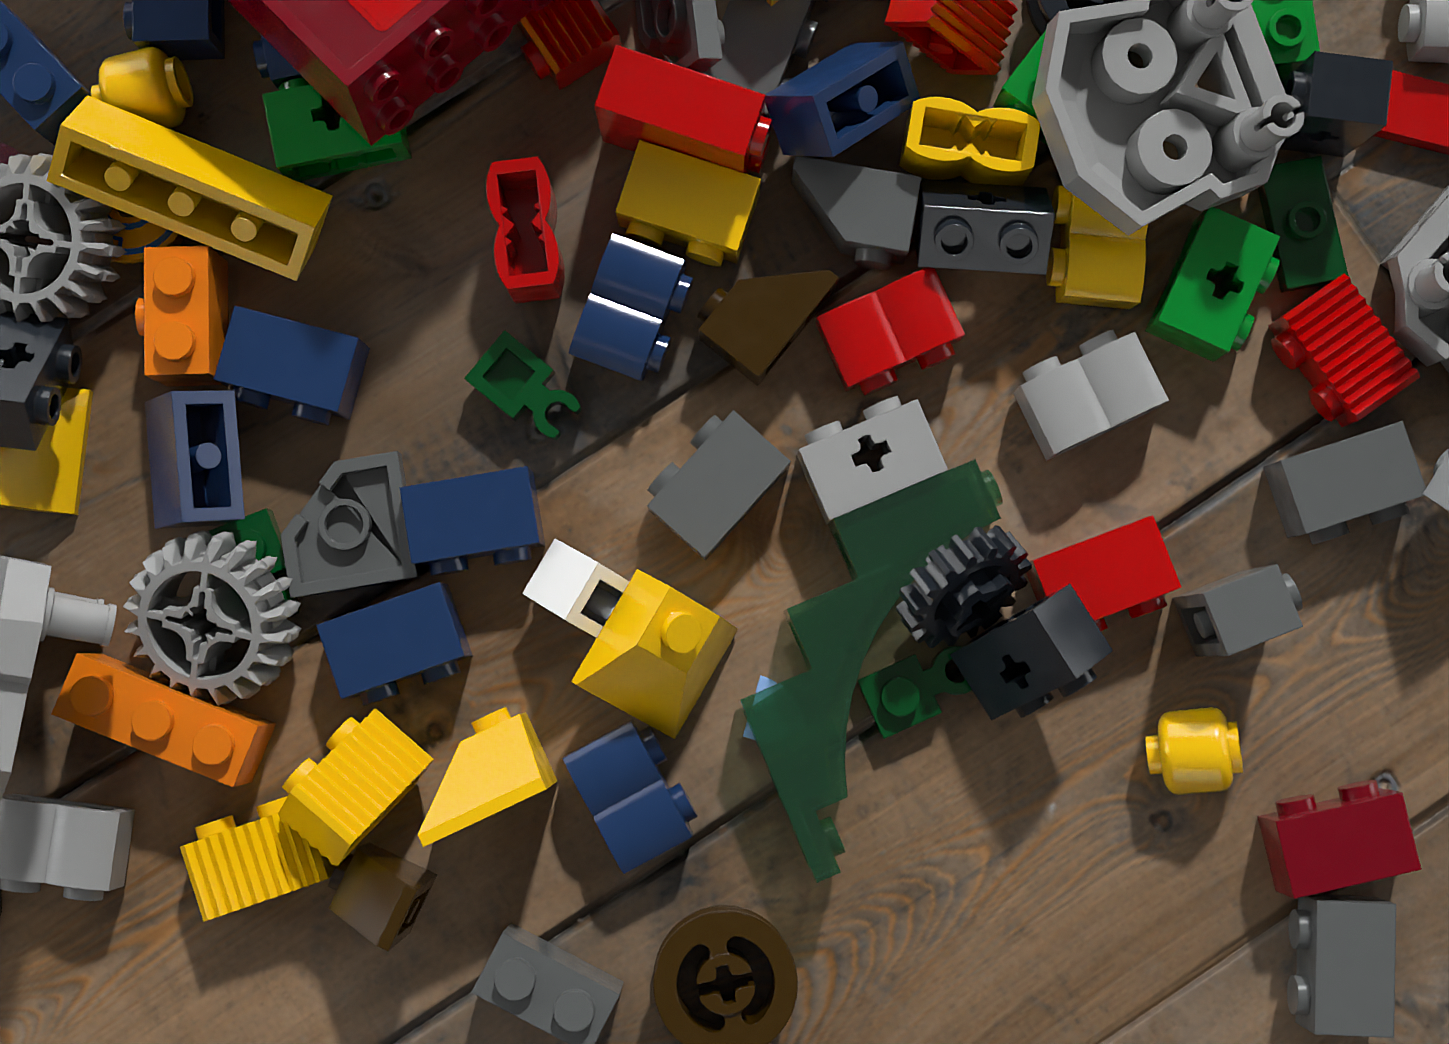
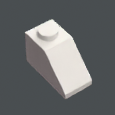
M555 538L522 594L597 638L630 581Z

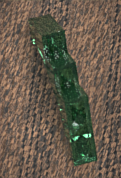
M976 459L833 518L828 523L852 581L783 611L808 670L738 699L811 875L817 883L841 873L835 857L845 853L843 843L831 817L829 816L819 821L816 811L848 797L845 769L848 717L853 691L863 660L878 628L900 597V588L914 581L910 574L913 568L926 567L928 565L925 559L929 556V552L941 545L948 549L951 537L958 535L962 540L971 534L975 527L981 526L983 528L1001 519L996 508L1003 504L998 484L988 469L980 471Z

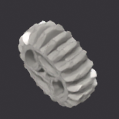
M44 153L33 156L23 154L9 156L8 164L0 163V314L7 311L14 312L17 322L28 318L30 314H36L41 322H50L55 317L68 318L69 320V318H82L85 315H90L88 302L100 303L102 300L108 299L101 282H114L116 279L121 278L110 266L112 257L118 258L127 253L121 246L113 244V235L126 227L119 220L108 218L113 207L48 182L47 177L53 155ZM26 236L51 239L54 243L52 246L27 242L25 238Z
M204 530L190 534L188 538L177 537L165 543V547L162 550L150 554L143 562L146 570L135 574L134 578L129 582L138 594L129 597L123 606L138 616L137 620L128 624L124 632L140 636L143 644L136 649L133 657L146 658L149 656L155 665L151 669L149 678L159 679L166 674L170 678L169 688L181 691L189 688L191 697L204 700L213 697L217 705L228 704L237 697L240 699L250 698L260 691L262 685L267 686L275 681L281 672L279 666L289 662L295 653L288 643L296 639L302 629L287 620V617L298 612L301 604L293 600L284 599L282 591L290 587L292 578L281 577L276 580L270 572L275 567L277 557L267 556L258 561L255 558L257 541L246 540L236 546L233 532L223 531L212 538L209 531ZM189 571L201 572V582L193 588V594L185 598L177 596L184 576ZM241 638L251 640L248 651L242 661L224 662L225 651L232 647V643Z

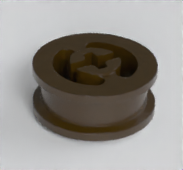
M734 905L709 906L684 917L664 938L657 953L654 966V998L657 1010L665 1026L682 1044H769L786 1026L794 1010L798 992L797 970L793 956L784 938L776 927L763 916L747 908ZM734 936L749 940L765 953L771 964L772 981L765 1002L751 1015L742 1013V1010L752 1000L755 992L753 977L749 976L735 980L733 982L734 992L728 995H722L718 985L700 987L699 997L702 1004L710 1011L723 1017L716 1023H711L697 1017L684 1004L677 988V974L684 957L696 945L702 944L709 948L708 952L701 957L697 964V984L716 979V968L721 965H728L732 975L750 973L752 970L746 956L737 949L726 945L727 941Z

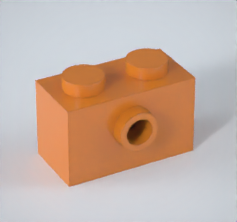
M208 245L144 247V298H138L136 302L135 321L139 335L144 336L145 376L165 386L223 385L214 380V376L229 327L228 261Z

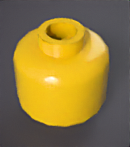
M146 47L108 57L99 68V84L91 87V97L169 129L181 125L186 114V108L193 105L192 87L182 62L177 57L169 58L163 50L157 47Z
M1209 707L1166 712L1159 719L1158 735L1146 736V752L1150 775L1163 774L1165 785L1173 794L1183 795L1224 791L1231 786L1233 774L1243 773L1237 721L1227 722L1225 715L1218 708Z

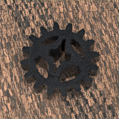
M997 525L989 530L987 534L981 526L975 527L968 539L964 541L958 535L951 537L948 549L941 545L928 553L929 556L925 559L928 562L926 567L913 568L910 574L915 579V582L900 588L899 595L904 601L896 606V611L901 616L902 623L918 643L925 641L929 648H934L942 640L948 646H952L959 639L960 635L965 632L972 638L976 636L979 626L986 630L995 624L1003 616L1000 612L1001 607L1013 606L1016 602L1012 593L1027 586L1028 581L1023 575L1032 569V564L1026 558L1029 554L1010 531L1005 533Z

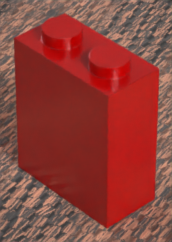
M619 45L615 46L594 105L602 141L635 152L639 140L745 174H748L749 170L756 173L761 172L771 142L769 134L773 119L764 117L765 94Z

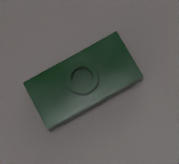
M1321 155L1273 165L1268 182L1258 187V193L1267 231L1280 236L1272 255L1280 260L1276 273L1281 293L1325 285L1342 274L1349 276Z

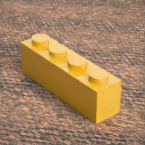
M88 95L60 124L47 181L295 281L298 280L316 247L333 197L318 189Z

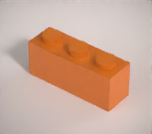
M76 653L51 715L231 787L253 782L276 723L229 704L217 705L213 698L204 700L191 697L189 688L182 691L169 688V680L162 677L159 679L149 678V672L102 653Z

